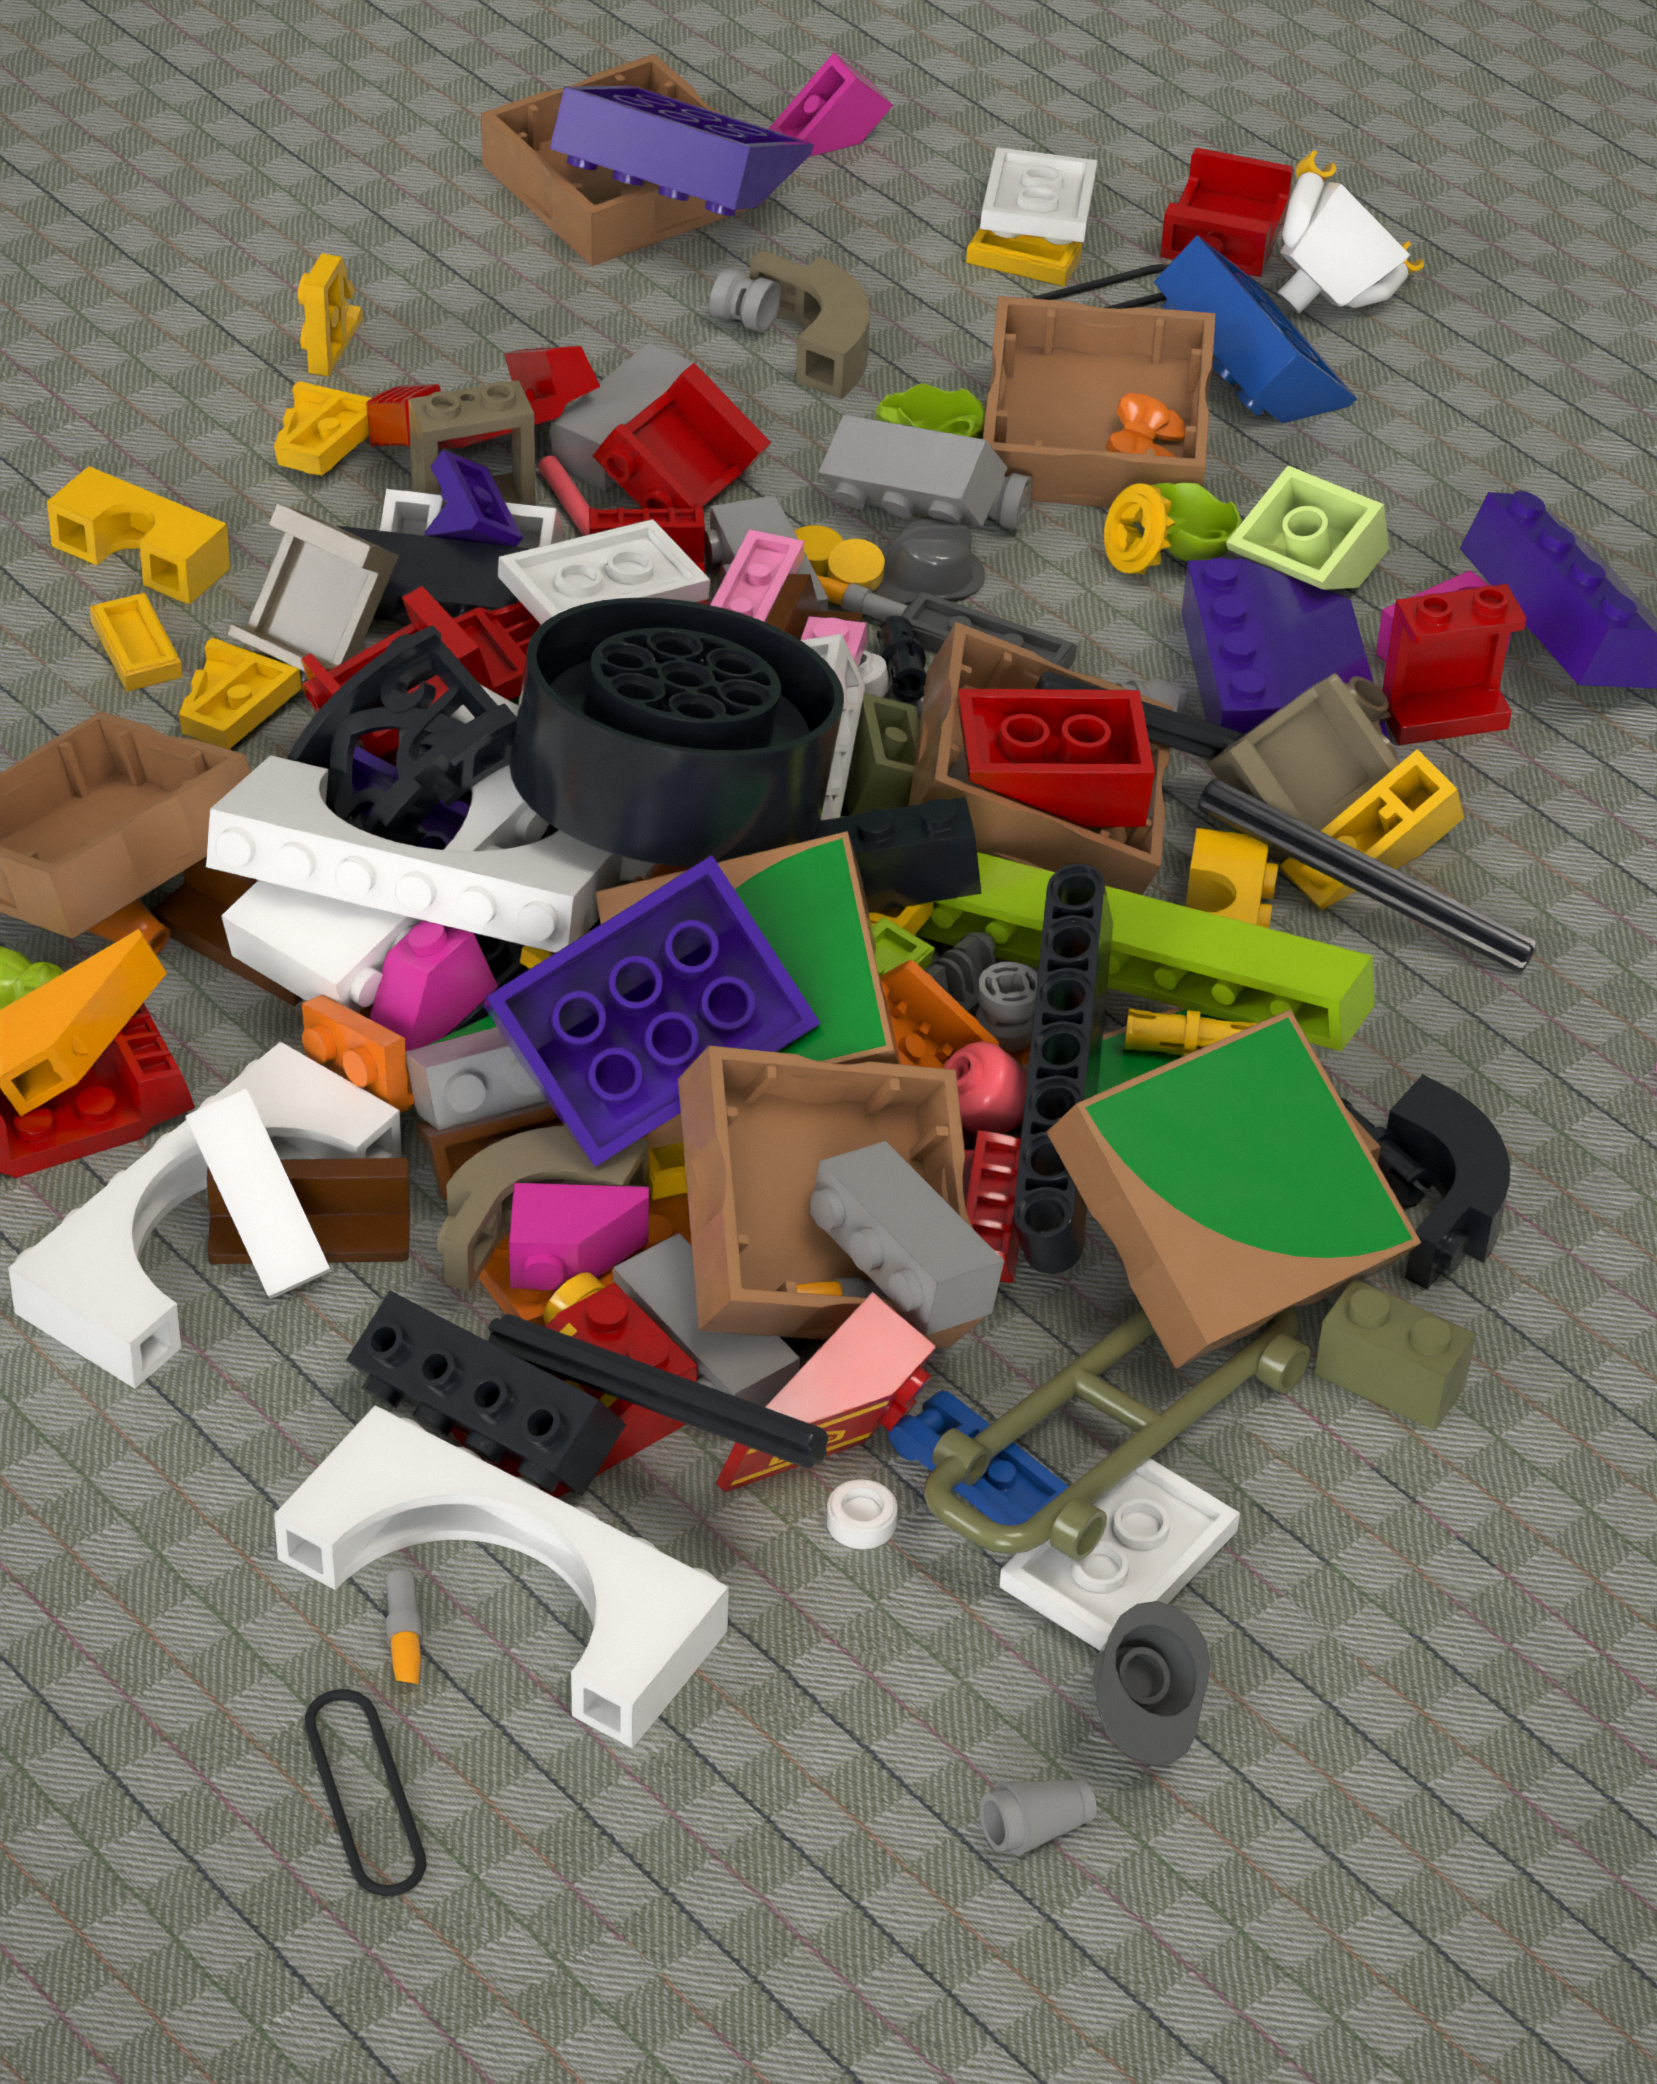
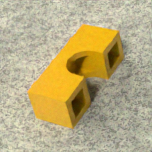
M88 466L47 500L51 544L53 547L95 565H99L109 555L119 550L140 549L143 585L188 605L194 602L230 570L226 523Z
M1197 828L1185 907L1269 928L1272 905L1261 903V899L1274 900L1278 864L1267 862L1269 846L1246 834Z

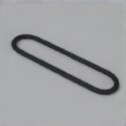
M1150 265L1040 294L1032 298L1053 300L1139 276L1163 272L1169 265ZM1160 292L1104 308H1135L1167 298Z
M338 1689L319 1695L307 1709L305 1729L352 1873L358 1884L372 1894L395 1896L413 1889L422 1880L427 1867L426 1855L377 1710L369 1698L357 1691ZM348 1700L355 1702L363 1708L367 1715L415 1857L413 1873L406 1880L398 1884L383 1885L375 1883L367 1877L363 1870L316 1727L318 1711L325 1704L332 1701Z

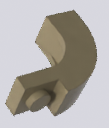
M760 250L750 260V279L757 280L762 277L778 282L781 287V301L777 315L807 327L797 337L796 381L843 399L860 381L868 361L870 306L863 288L845 270L821 257H817L806 267Z
M565 1126L539 1128L522 1132L500 1140L478 1152L465 1162L446 1184L448 1217L442 1224L437 1240V1251L443 1255L445 1284L470 1292L501 1240L510 1233L514 1183L648 1187L649 1140L639 1139L595 1168Z

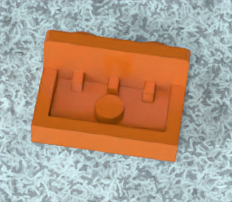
M908 960L879 976L890 1010L901 1065L943 1069L947 1060L956 1051L968 1044L985 1041L999 1046L998 1040L915 961Z
M319 995L302 1003L304 1025L302 1044L306 1057L400 1110V1113L412 1108L415 1102L406 1066L404 1037L324 995Z

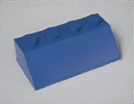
M1198 235L1154 281V284L1167 298L1162 304L1164 309L1216 313L1213 354L1216 359L1212 362V367L1232 386L1236 383L1240 385L1241 389L1236 393V396L1257 416L1267 411L1281 423H1287L1350 407L1357 400V397L1257 281Z

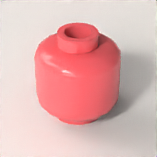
M985 1041L971 1043L956 1051L947 1060L943 1069L956 1070L961 1124L974 1135H977L978 1130L1006 1134L1023 1122L1028 1071L1001 1047Z

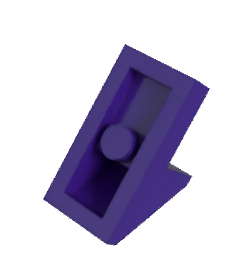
M442 450L430 467L440 485V494L446 504L426 529L424 536L517 547L523 537L488 468Z

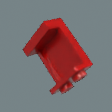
M1195 148L1191 155L1189 179L1178 204L1169 202L1164 213L1160 257L1174 260L1198 235L1246 274L1262 277L1286 218L1291 197L1293 167L1203 148Z
M693 363L677 377L669 389L627 424H619L614 428L592 457L642 509L643 507H649V509H669V507L694 508L697 506H703L704 509L745 474L769 447L771 442L719 387Z
M1508 584L1487 585L1474 589L1439 594L1432 593L1396 600L1382 692L1389 703L1387 711L1391 714V717L1386 722L1399 746L1509 729L1512 710L1500 691V684L1510 632L1524 630L1527 617Z
M423 586L402 597L411 624L329 671L322 666L312 653L300 659L308 678L301 686L307 700L317 713L354 674L385 652L393 640L405 634L412 635L433 625L441 633V641L475 680L491 691L494 690L478 645ZM438 675L425 681L436 688V696L431 705L449 689ZM420 684L414 687L413 689L409 690L408 694L414 692L420 686ZM398 729L380 730L362 735L357 738L356 745L379 758L399 746Z

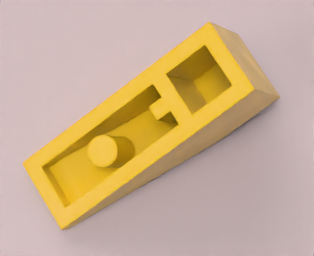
M1417 749L1324 827L1321 832L1394 869H1398L1421 856L1460 823L1465 816L1458 789ZM1291 857L1280 865L1281 871L1320 911L1356 892V890Z

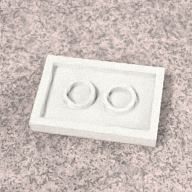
M996 147L982 208L980 229L992 230L995 235L1005 238H1015L1022 234L1043 237L1046 241L1059 245L1070 244L1073 241L1084 242L1098 160Z
M653 519L499 557L498 577L541 625L546 620L567 609L601 600L640 597L699 602L709 598L710 579Z
M1149 1458L1093 1504L1106 1512L1107 1525L1099 1543L1086 1558L1081 1561L1071 1559L1052 1547L1049 1539L1044 1544L1028 1552L1017 1553L1001 1569L999 1587L1100 1651L1107 1642L1109 1634L1119 1616L1134 1605L1153 1601L1168 1604L1238 1531L1240 1512Z

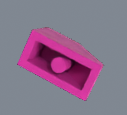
M833 52L769 129L813 143L812 154L809 156L811 157L860 144L872 129L878 125L893 104L868 77Z
M424 920L415 925L403 939L386 953L382 969L383 976L375 995L369 1019L404 1037L406 1051L427 1046L445 1037L481 1004L486 996L498 988L474 933Z
M514 1183L509 1239L510 1288L558 1290L569 1279L581 1273L588 1272L597 1278L646 1245L649 1238V1187Z

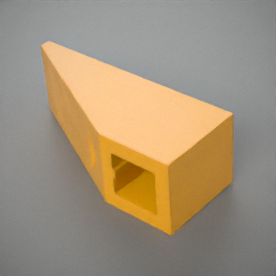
M137 929L0 1010V1088L20 1116L25 1115L76 1085L167 974L140 929Z

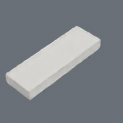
M247 1088L186 1115L189 1126L269 1299H273L331 1272Z

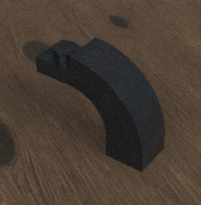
M1422 1074L1389 1111L1387 1129L1398 1137V1146L1405 1153L1433 1174L1432 1185L1443 1198L1415 1230L1421 1243L1409 1252L1405 1274L1406 1279L1428 1290L1445 1269L1451 1272L1456 1270L1466 1254L1483 1263L1491 1254L1501 1228L1510 1181V1164L1504 1142L1486 1115L1458 1092Z

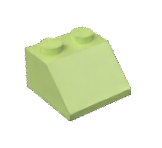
M1291 466L1285 468L1226 542L1227 550L1323 590L1359 588L1389 550L1384 504Z

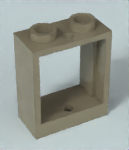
M519 380L492 382L482 387L452 392L440 391L429 396L408 399L412 492L441 495L440 485L430 467L438 457V441L511 429L512 473L495 475L492 478L505 503L536 506L534 412Z

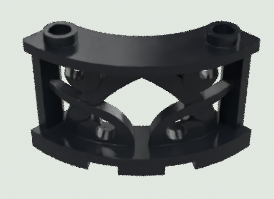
M433 625L412 635L405 634L399 636L389 644L385 652L354 674L317 712L287 757L288 760L328 769L326 806L336 816L369 834L416 847L419 846L427 834L420 824L441 800L450 807L477 783L499 769L510 765L517 719L505 703L499 706L441 641L442 635ZM438 675L449 689L431 705L436 696V688L425 681ZM420 684V686L414 692L408 694L409 690L413 689L414 687ZM464 705L475 718L468 723H464L450 716ZM408 729L401 739L396 755L399 779L387 792L381 789L367 788L353 794L352 764L357 738L380 730ZM421 747L430 749L418 759ZM375 806L370 815L363 814L370 807Z

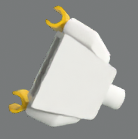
M1311 151L1296 166L1298 181L1289 200L1282 231L1285 245L1281 250V254L1297 272L1277 294L1298 314L1318 294L1331 305L1338 307L1346 305L1351 308H1358L1390 299L1409 274L1419 271L1424 267L1423 259L1409 263L1407 258L1410 254L1406 250L1412 243L1407 241L1399 244L1342 184L1328 182L1324 187V182L1336 172L1337 167L1335 163L1330 162L1320 171L1314 162L1318 151Z

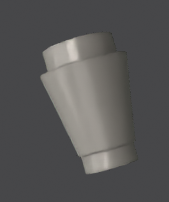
M1084 1778L1074 1780L1000 1782L994 1792L987 1793L982 1797L980 1804L983 1831L991 1847L997 1852L1010 1851L1016 1856L1039 1847L1080 1827L1082 1824L1092 1822L1097 1812L1094 1792Z

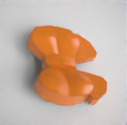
M1128 393L1123 396L1117 405L1116 413L1124 427L1122 431L1111 434L1105 446L1107 451L1146 455V449H1155L1154 455L1177 457L1165 448L1153 443L1154 438L1177 442L1184 440L1185 423L1175 410H1168L1166 404L1145 394Z

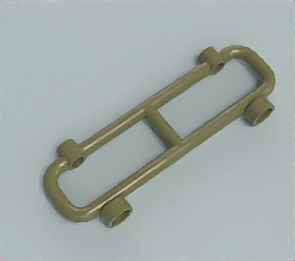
M1295 1307L1276 1314L1271 1318L1273 1324L1159 1414L1098 1377L1155 1333L1143 1308L974 1438L967 1436L956 1428L948 1430L940 1438L933 1451L932 1462L936 1467L925 1481L924 1499L930 1512L952 1530L976 1545L992 1552L1005 1554L1028 1552L1050 1539V1544L1055 1549L1075 1561L1083 1560L1097 1546L1107 1525L1106 1512L1093 1505L1098 1499L1255 1373L1258 1381L1281 1394H1286L1295 1387L1308 1366L1311 1353L1308 1346L1295 1339L1299 1333V1314ZM1074 1395L1137 1432L1021 1524L1004 1525L992 1521L957 1499L952 1493V1490L962 1482L968 1486L975 1484L987 1470L991 1459Z

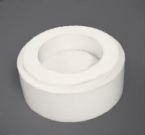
M858 1479L841 1484L831 1493L827 1504V1528L836 1541L853 1549H872L883 1545L893 1536L897 1523V1501L887 1487L875 1481Z

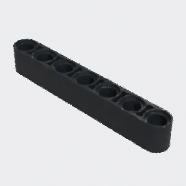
M1080 863L1066 865L1057 870L1051 876L1047 885L1014 1203V1220L1024 1257L1030 1267L1038 1272L1047 1274L1061 1273L1073 1267L1080 1259L1084 1247L1087 1206L1051 1142L1047 1131L1060 1120L1055 1119L1062 1118L1075 1104L1098 1094L1113 930L1112 914L1103 876L1098 869L1088 864ZM1060 1172V1173L1057 1174V1175L1048 1176V1175H1050V1174H1052V1173ZM1056 1228L1051 1232L1041 1233L1046 1229Z

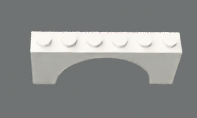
M482 686L498 706L505 703L517 717L518 706ZM464 705L450 716L464 723H468L475 718ZM507 765L471 788L473 796L468 815L459 832L444 850L491 851L528 845L537 842L543 836L550 823L541 818L522 799L512 781L510 765ZM258 880L221 915L233 957L306 1001L319 995H324L357 1013L363 1007H368L374 1003L375 995L383 976L382 969L386 953L403 939L415 925L422 921Z
M271 755L210 808L206 867L555 953L584 936L600 918L595 892L618 887L620 881L622 856L593 847L561 830L538 842L515 848L491 851L430 849L402 844L369 834L348 824L326 806L328 769Z
M279 1042L260 1059L250 1062L241 1075L217 1095L207 1098L198 1108L199 1110L247 1088L279 1159L400 1158L402 1156L400 1110L357 1087L355 1084L282 1042ZM187 1120L172 1132L162 1135L152 1149L128 1169L115 1174L104 1189L81 1208L72 1210L57 1228L34 1247L25 1249L15 1262L8 1267L15 1314L134 1389L181 1349L177 1303L152 1283L142 1269L139 1260L147 1239L158 1223L185 1199L207 1188V1163Z
M376 1405L274 1514L278 1560L334 1590L360 1568L377 1558L405 1547L434 1541L470 1540L497 1544L522 1552L545 1564L573 1588L582 1600L593 1625L589 1644L581 1659L571 1671L572 1717L632 1749L728 1632L729 1587L719 1582L708 1571L701 1568H691L660 1552L649 1541L640 1537H631L600 1521L589 1510L582 1507H573L541 1491L532 1481L524 1477H514L483 1461L472 1450L465 1447H456L426 1432L415 1421L404 1417L399 1418Z

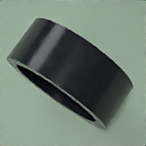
M618 598L586 603L556 614L539 626L531 636L527 647L510 758L511 778L516 790L528 806L557 829L593 847L635 860L692 868L711 855L718 863L805 842L817 829L823 812L844 706L843 688L838 676L828 662L807 644L771 624L739 612L697 602L664 598Z

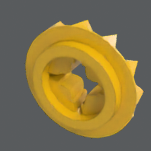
M1143 483L1133 484L1125 488L1112 503L1105 521L1104 546L1109 561L1117 570L1124 573L1145 575L1149 566L1160 565V550L1171 546L1167 539L1168 530L1175 525V522L1167 515L1171 509L1172 501L1161 496V488ZM1134 522L1141 523L1145 528L1143 537L1138 532V528L1133 526Z

